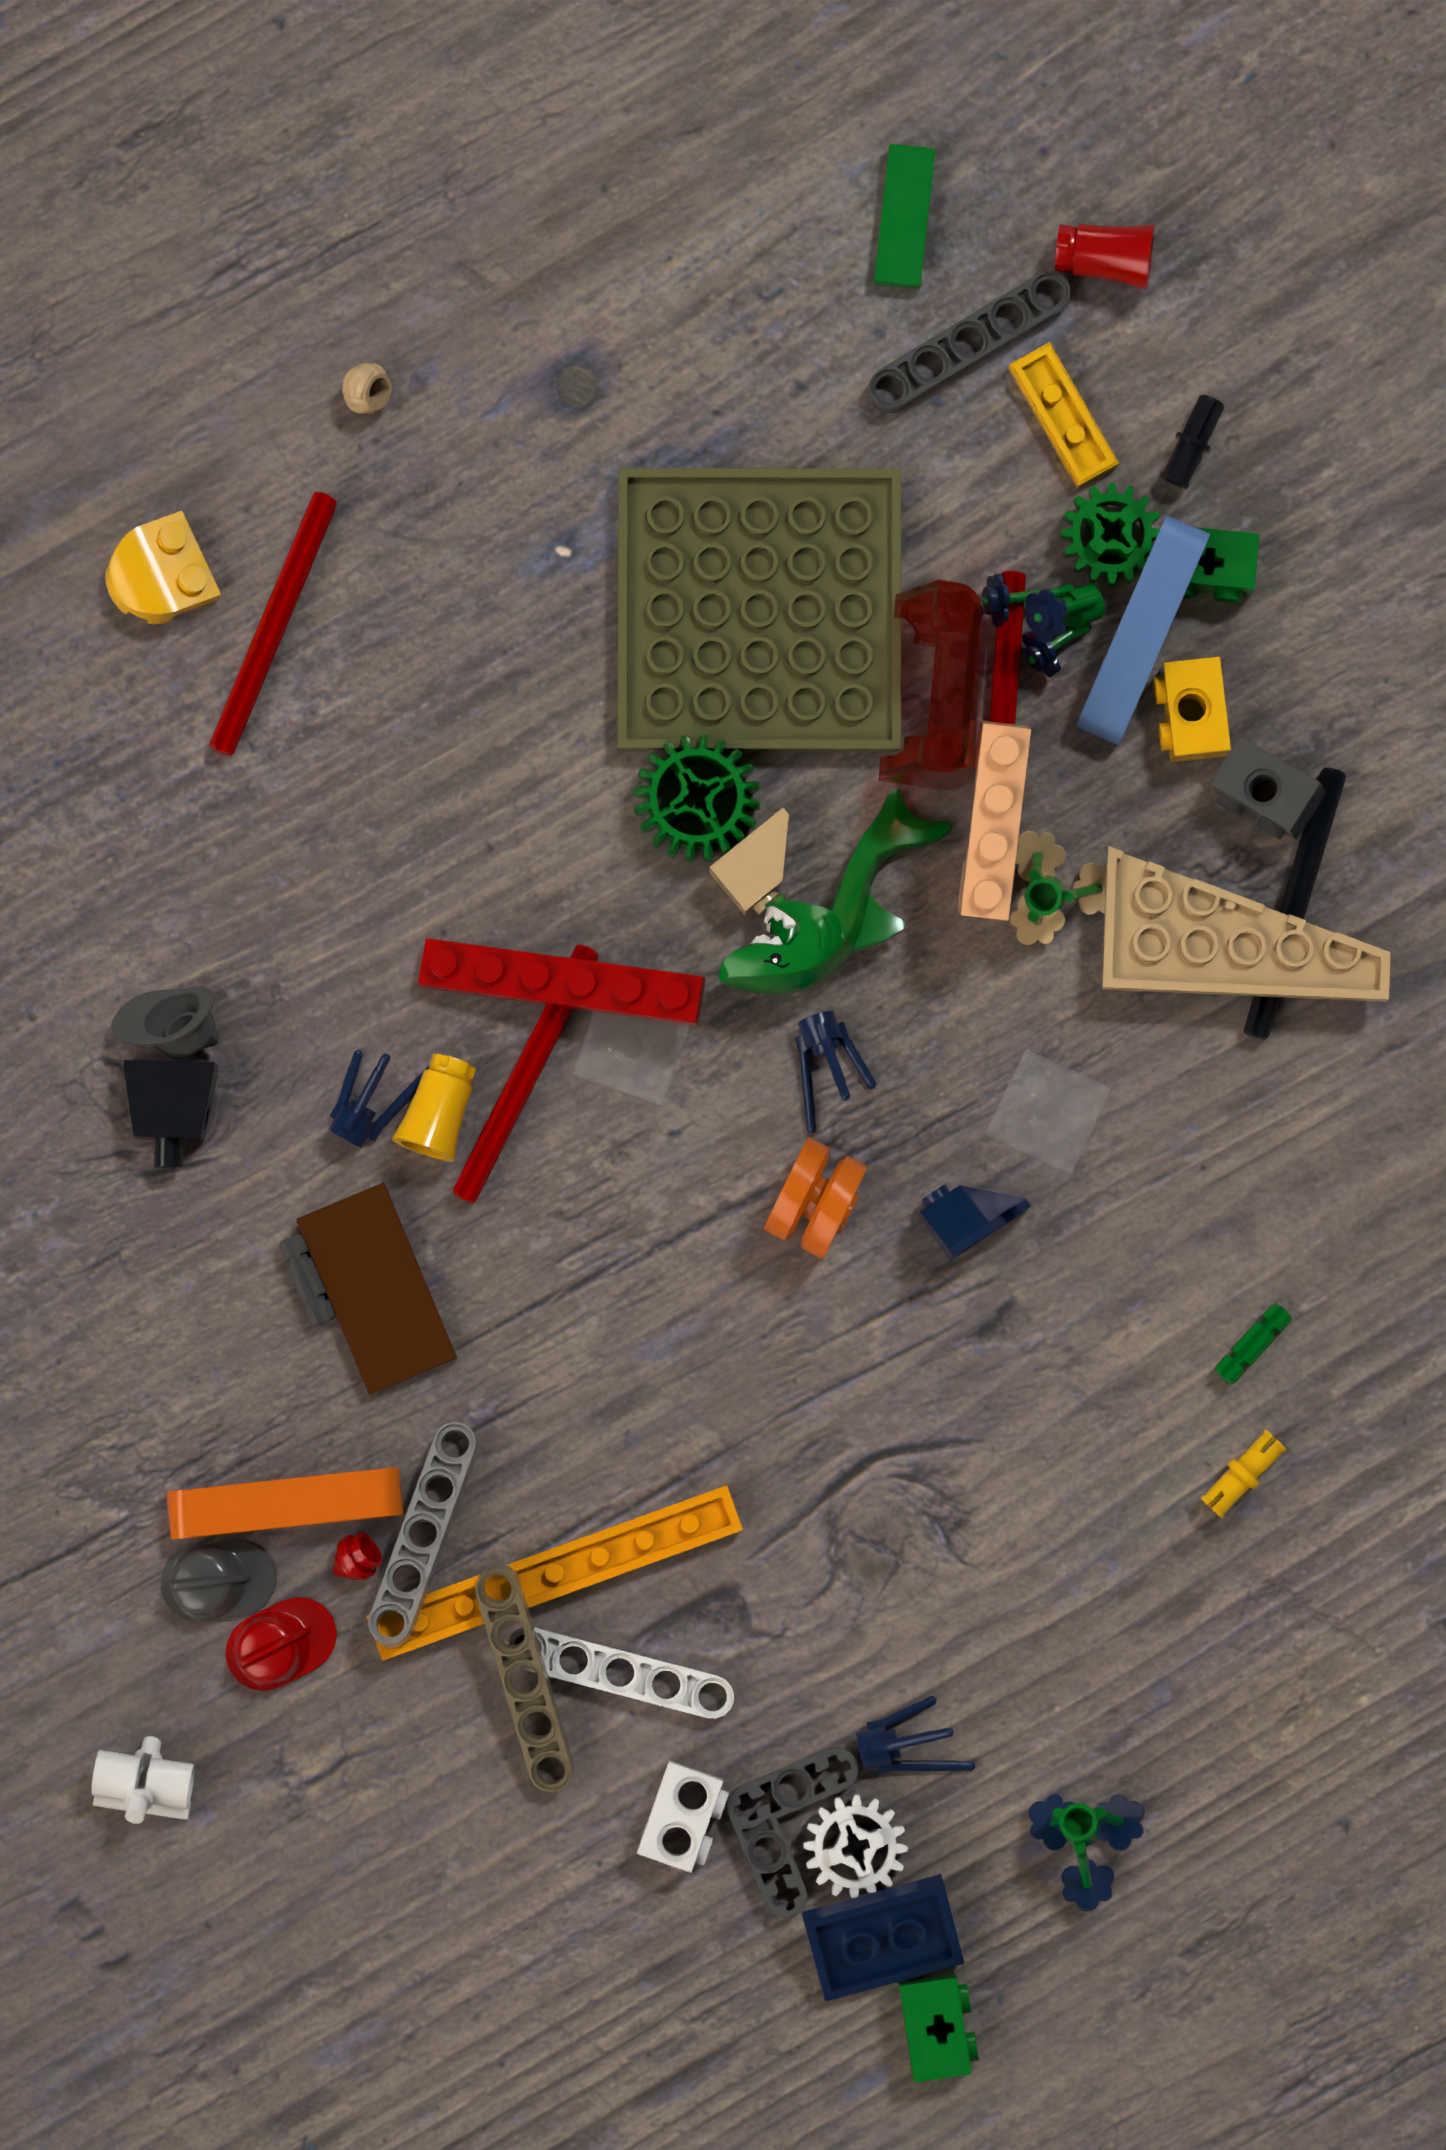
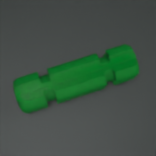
M1272 1304L1261 1315L1263 1320L1260 1323L1258 1321L1255 1322L1230 1349L1233 1353L1230 1356L1225 1355L1215 1366V1372L1226 1383L1230 1385L1236 1383L1246 1372L1244 1368L1246 1366L1250 1367L1276 1339L1274 1335L1277 1332L1279 1334L1282 1333L1291 1323V1315L1279 1304Z

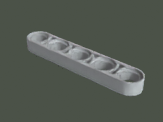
M447 1423L439 1428L434 1436L372 1607L368 1622L369 1630L376 1641L384 1647L396 1648L402 1646L409 1641L413 1634L475 1462L478 1442L473 1431L463 1423ZM453 1433H462L469 1440L468 1450L461 1457L453 1458L447 1456L442 1448L445 1438ZM438 1477L447 1478L453 1484V1492L450 1498L443 1502L430 1500L426 1493L428 1484ZM421 1522H429L437 1530L435 1541L427 1547L414 1545L410 1538L413 1527ZM404 1567H413L420 1572V1584L411 1592H401L394 1584L396 1573ZM388 1612H397L404 1618L405 1623L402 1632L392 1638L381 1635L378 1630V1621L381 1616Z

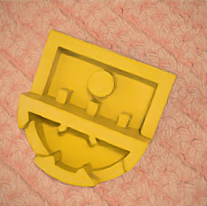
M182 510L131 530L114 549L105 571L107 590L115 605L125 614L130 612L139 618L147 620L148 624L171 622L176 615L217 601L221 596V592Z

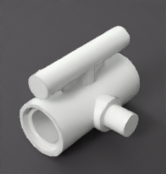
M153 1736L143 1739L141 1749L137 1750L135 1755L99 1750L92 1779L91 1793L94 1795L93 1806L126 1811V1820L134 1824L142 1823L145 1814L189 1820L195 1764L163 1760L160 1754L161 1741Z

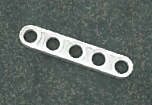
M523 1627L516 1629L509 1636L506 1644L514 1645L516 1639L525 1634ZM534 1627L536 1636L542 1646L541 1653L549 1677L705 1718L716 1719L724 1716L730 1711L734 1703V1692L731 1685L726 1679L718 1675ZM578 1646L586 1652L588 1664L581 1673L569 1674L561 1667L560 1656L567 1647ZM623 1658L632 1664L634 1677L628 1685L615 1686L607 1679L606 1668L612 1660ZM520 1666V1667H518V1668H520V1669H523V1670H527V1671L536 1673V1672H535L532 1668H530V1667H527V1666ZM664 1670L675 1673L681 1683L679 1692L669 1699L657 1696L652 1687L655 1675ZM717 1683L725 1689L727 1700L721 1709L709 1711L700 1704L698 1699L699 1692L705 1684Z

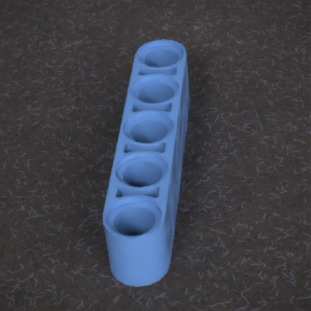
M1166 515L1075 728L1119 746L1210 533Z

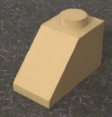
M784 808L780 809L709 867V873L744 916L752 910H755L758 915L765 912V904L776 895H779L776 891L782 887L789 814Z

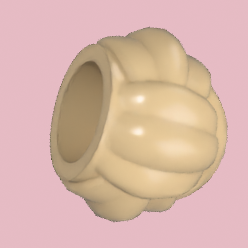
M361 363L357 367L350 369L343 378L342 393L348 408L353 412L371 414L382 409L388 403L392 392V384L390 378L386 375V371L376 363Z

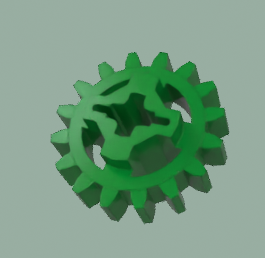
M1114 482L1109 483L1106 494H1101L1095 485L1091 486L1089 489L1090 500L1086 501L1077 495L1074 498L1073 504L1078 512L1066 511L1063 520L1071 525L1072 528H1066L1060 532L1061 540L1071 541V545L1064 549L1063 556L1064 558L1076 556L1078 561L1073 571L1077 574L1085 568L1090 570L1089 582L1092 584L1097 581L1099 575L1106 576L1108 587L1114 586L1119 575H1122L1127 584L1132 583L1134 580L1133 569L1136 568L1142 572L1147 561L1145 556H1149L1153 547L1151 541L1156 540L1160 529L1152 528V524L1159 520V512L1147 513L1145 511L1150 498L1146 495L1135 501L1132 499L1134 487L1130 485L1123 494L1117 493ZM1115 505L1124 509L1121 512H1106L1101 506ZM1082 521L1086 523L1085 527L1091 531V541L1085 548L1080 537ZM1137 522L1141 526L1143 535L1141 548L1137 546L1138 543L1132 538V528ZM1103 527L1109 531L1115 527L1119 528L1121 531L1118 538L1119 542L1115 539L1110 540L1108 543L1103 541L1102 536L1105 531ZM1102 558H1118L1122 563L1105 564L1099 561Z

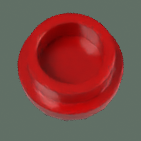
M359 1533L356 1536L347 1535L337 1545V1552L334 1555L335 1565L332 1567V1573L340 1578H349L351 1580H367L375 1575L376 1568L382 1564V1555L378 1546L365 1533Z

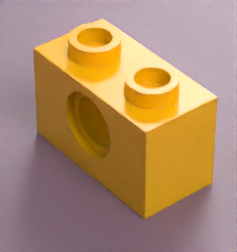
M1220 656L1164 662L1160 668V676H1153L1156 705L1164 704L1166 722L1159 723L1158 725L1161 751L1169 750L1171 763L1227 757L1231 751ZM1185 699L1197 701L1202 707L1203 717L1198 721L1185 720L1179 714L1178 704Z

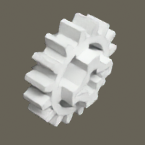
M859 1794L853 1795L851 1805L845 1806L839 1796L834 1798L836 1810L831 1813L827 1809L820 1807L818 1812L823 1819L820 1825L808 1823L807 1829L816 1834L815 1840L803 1842L804 1849L815 1852V1857L810 1858L806 1862L807 1868L820 1867L822 1870L816 1878V1882L821 1885L830 1879L834 1882L832 1885V1895L837 1896L842 1888L846 1887L849 1888L851 1898L858 1897L860 1888H866L868 1893L876 1892L875 1884L879 1881L888 1887L892 1886V1880L887 1873L890 1869L902 1871L904 1868L895 1859L896 1853L908 1851V1846L896 1843L895 1838L905 1831L903 1825L891 1827L889 1824L895 1812L889 1809L882 1814L878 1813L879 1800L873 1798L867 1807L861 1806ZM852 1814L870 1817L881 1827L870 1831L856 1825ZM837 1821L840 1829L834 1845L823 1849L825 1834L829 1827ZM847 1825L850 1826L852 1833L859 1840H868L869 1845L862 1849L864 1868L860 1867L858 1860H855L851 1853L845 1855L842 1853V1848L848 1845ZM888 1845L886 1858L881 1867L874 1873L871 1861L876 1849ZM839 1863L855 1869L858 1879L842 1877L835 1873L830 1866Z

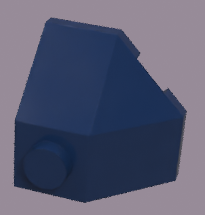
M946 1184L922 1199L926 1208L920 1211L918 1215L948 1260L952 1261L1027 1211L1031 1205L1026 1198L961 1185L950 1191Z

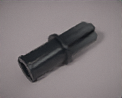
M1201 395L1198 398L1183 432H1177L1175 436L1178 442L1164 472L1160 475L1162 479L1180 488H1188L1190 479L1203 452L1208 453L1211 448L1207 444L1224 410L1222 402L1208 395Z

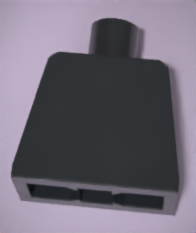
M124 1060V1074L133 1135L137 1140H155V1168H183V1141L205 1140L218 1077L219 1066L215 1062Z

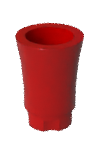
M1079 223L1078 228L1076 226L1060 224L1055 253V271H1073L1075 276L1121 282L1147 290L1152 262L1155 224L1099 226Z

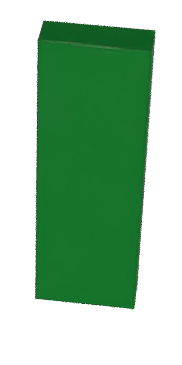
M889 143L874 285L920 290L935 148Z

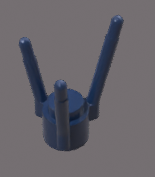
M832 1010L814 1014L799 1021L798 1025L802 1035L794 1038L800 1056L807 1131L810 1133L816 1131L810 1059L811 1050L815 1058L826 1056L842 1100H849L850 1093L836 1055V1051L841 1049L840 1043L867 1087L870 1089L876 1087V1082L870 1074L868 1067L849 1038L845 1023H838Z
M356 1050L348 1068L338 1102L330 1114L334 1121L329 1130L360 1148L363 1147L367 1138L375 1142L386 1124L415 1095L423 1072L373 1122L372 1120L376 1112L366 1106L390 1061V1055L383 1054L358 1100L351 1099L349 1102L363 1056L361 1050Z
M934 1696L916 1702L883 1719L867 1722L868 1730L856 1733L864 1770L877 1767L878 1774L892 1771H972L975 1769V1763L972 1761L893 1760L901 1757V1748L953 1736L954 1731L952 1728L932 1730L897 1738L895 1729L886 1731L887 1728L935 1705L937 1699Z

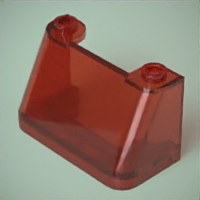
M938 579L896 594L894 618L906 619L912 625L916 633L913 644L935 648L928 729L923 737L913 735L905 737L904 748L899 753L880 757L878 781L937 790H954L966 785L973 777L975 770L988 624L980 600L971 587L958 582Z

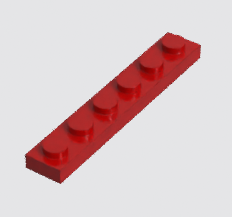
M426 938L418 985L421 988L698 1026L706 979L698 975Z

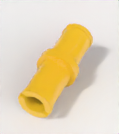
M1264 1429L1262 1434L1237 1460L1232 1458L1227 1463L1230 1468L1200 1499L1223 1519L1229 1509L1250 1487L1255 1490L1261 1484L1258 1479L1287 1449L1269 1431Z

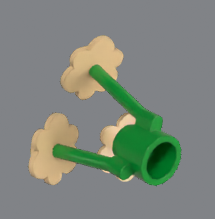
M1025 831L1020 834L1015 864L1019 865V876L1025 881H1031V883L1026 888L1025 894L1018 900V911H1014L1010 915V923L1018 928L1016 931L1018 941L1023 945H1033L1037 941L1042 944H1050L1054 939L1053 932L1061 930L1065 924V916L1059 910L1065 902L1079 899L1080 909L1084 913L1095 914L1100 910V912L1105 914L1106 865L1100 868L1096 863L1084 864L1079 871L1080 880L1073 884V889H1066L1062 881L1054 877L1056 873L1055 868L1063 865L1066 859V852L1063 847L1055 844L1054 835L1044 832L1039 836L1033 831Z

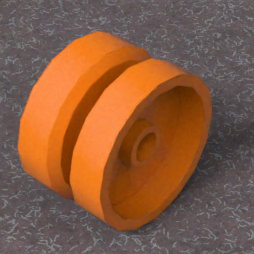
M808 1137L780 1192L763 1231L786 1241L793 1236L801 1217L810 1220L802 1236L801 1248L818 1258L824 1259L836 1233L841 1235L860 1196L856 1194V1191L868 1165L845 1156L839 1160L830 1180L824 1178L822 1174L831 1157L830 1147Z

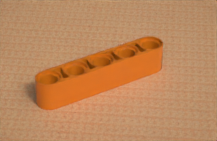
M399 1467L166 1492L171 1540L404 1515Z

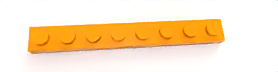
M725 1485L507 1564V1566L516 1571L528 1608L740 1532L743 1528L728 1486ZM480 1575L427 1593L409 1641L402 1646L389 1648L379 1644L375 1639L382 1661L483 1625L484 1621L475 1589ZM500 1575L489 1577L484 1584L487 1595L496 1600L507 1598L512 1591L509 1580ZM397 1612L385 1613L378 1621L379 1633L389 1638L399 1635L404 1628L403 1616Z

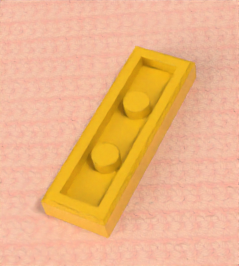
M1050 342L1009 364L1008 369L1077 489L1118 467V460Z

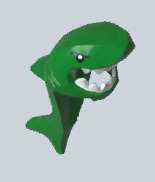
M891 788L880 812L859 841L839 881L830 908L826 909L808 903L785 900L784 894L776 895L765 904L766 916L764 920L767 923V931L774 934V938L770 940L765 934L756 936L749 945L734 950L725 958L719 968V981L729 987L756 994L781 995L801 992L828 979L846 963L852 954L882 944L902 932L906 923L881 908L870 894L873 881L882 862L898 851L939 841L950 833L952 829L951 823L916 818L908 811L901 791Z

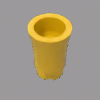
M433 1053L428 1070L423 1071L415 1095L403 1120L394 1133L392 1141L406 1149L430 1158L454 1162L458 1135L473 1089L470 1084L475 1075L476 1068L452 1056Z

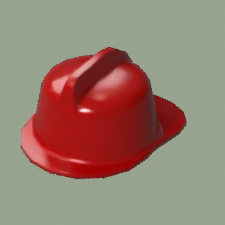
M293 1597L280 1601L246 1618L233 1629L227 1640L225 1654L229 1670L239 1683L252 1690L269 1691L280 1688L315 1670L328 1660L336 1643L337 1630L335 1622L325 1606L311 1598Z

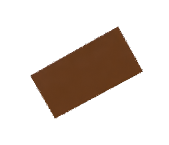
M384 1182L296 1219L369 1395L457 1359L455 1350Z

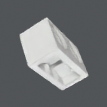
M669 1760L637 1854L692 1873L695 1863L704 1866L713 1838L706 1836L705 1832L711 1817L720 1820L729 1792L721 1790L723 1779ZM690 1781L699 1782L705 1787L707 1792L704 1804L694 1809L685 1807L678 1797L681 1786ZM680 1827L689 1833L691 1844L685 1852L673 1854L665 1849L662 1839L665 1832L670 1828Z

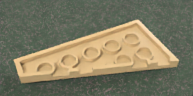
M1107 847L1102 990L1387 1002L1389 1000L1391 952L1344 934L1334 933L1307 923L1304 919L1265 907L1264 904L1198 879L1193 880L1177 874L1153 862H1146L1124 854L1123 851L1113 847Z

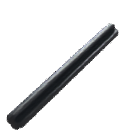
M1324 767L1320 772L1318 781L1327 793L1303 829L1279 912L1286 915L1290 914L1301 919L1305 917L1346 780V774L1338 769ZM1253 997L1244 1027L1246 1035L1261 1040H1266L1269 1037L1281 997Z

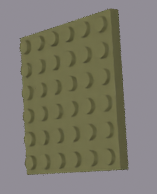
M618 468L617 750L664 751L663 744L669 741L673 744L675 751H683L681 737L684 735L689 736L691 749L699 748V738L703 734L708 736L706 749L714 751L717 742L723 739L726 741L725 751H735L738 749L740 751L901 752V469Z

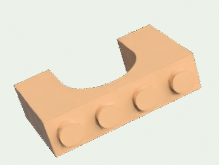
M980 721L974 765L976 778L966 860L965 862L963 861L958 900L960 915L1009 920L1031 728L1028 726Z

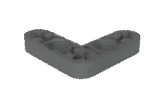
M833 1747L743 1784L733 1790L728 1797L727 1810L765 1904L770 1912L778 1917L789 1918L799 1914L806 1905L807 1891L777 1818L841 1792L853 1785L857 1779L859 1768L853 1754L845 1748ZM836 1755L839 1761L848 1760L851 1768L844 1772L846 1779L837 1783L833 1776L820 1780L825 1790L815 1794L813 1779L804 1767L815 1763V1771L817 1773L829 1767L828 1758ZM792 1773L803 1777L807 1786L803 1798L794 1802L782 1798L778 1789L781 1779ZM771 1782L772 1795L778 1805L781 1806V1809L770 1812V1803H766L756 1809L758 1817L749 1820L746 1814H736L734 1808L741 1804L740 1795L748 1793L751 1799L765 1795V1792L760 1785ZM764 1837L774 1838L781 1846L779 1859L770 1865L759 1863L753 1855L755 1843ZM786 1863L790 1865L792 1872L782 1874L788 1888L797 1887L800 1893L793 1898L795 1906L790 1909H786L783 1903L774 1904L772 1897L778 1894L776 1883L773 1878L764 1883L761 1877L763 1873L776 1872Z

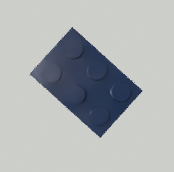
M941 1874L801 1912L825 2002L965 1964Z

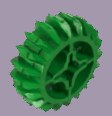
M702 734L699 738V748L691 749L690 738L688 735H684L681 737L683 751L676 753L673 744L667 741L663 744L664 752L668 757L665 761L655 753H651L648 756L649 762L656 768V771L652 772L643 768L639 770L638 777L649 783V787H634L633 795L638 798L648 799V802L636 805L634 812L638 816L650 814L651 818L645 820L640 825V829L643 833L650 832L655 828L659 830L652 839V845L655 848H658L666 839L672 841L667 852L669 857L674 858L680 846L687 847L686 861L692 863L695 859V849L703 848L704 859L706 862L713 861L711 846L718 844L721 853L725 855L731 850L726 840L729 836L737 843L746 838L743 832L737 828L739 824L751 829L755 827L756 820L744 813L745 810H760L761 802L756 799L746 798V795L758 792L760 784L755 781L744 783L743 779L749 777L754 772V768L751 764L744 765L739 769L735 767L742 757L740 750L736 749L728 758L722 756L726 747L725 740L720 739L714 751L707 750L708 736ZM686 763H708L722 770L725 775L720 778L716 776L709 780H701L692 773ZM673 770L681 792L675 800L669 803L668 807L660 811L657 803L658 791L665 777ZM685 779L688 780L692 789L699 788V793L702 789L707 793L710 792L705 797L706 814L709 818L706 817L702 808L695 809V804L692 808L686 804L684 805L689 800L688 783ZM734 787L737 796L736 807L731 818L721 827L713 805L719 797L724 795L726 790ZM685 817H693L702 824L704 829L706 828L708 834H685L674 829L668 823Z

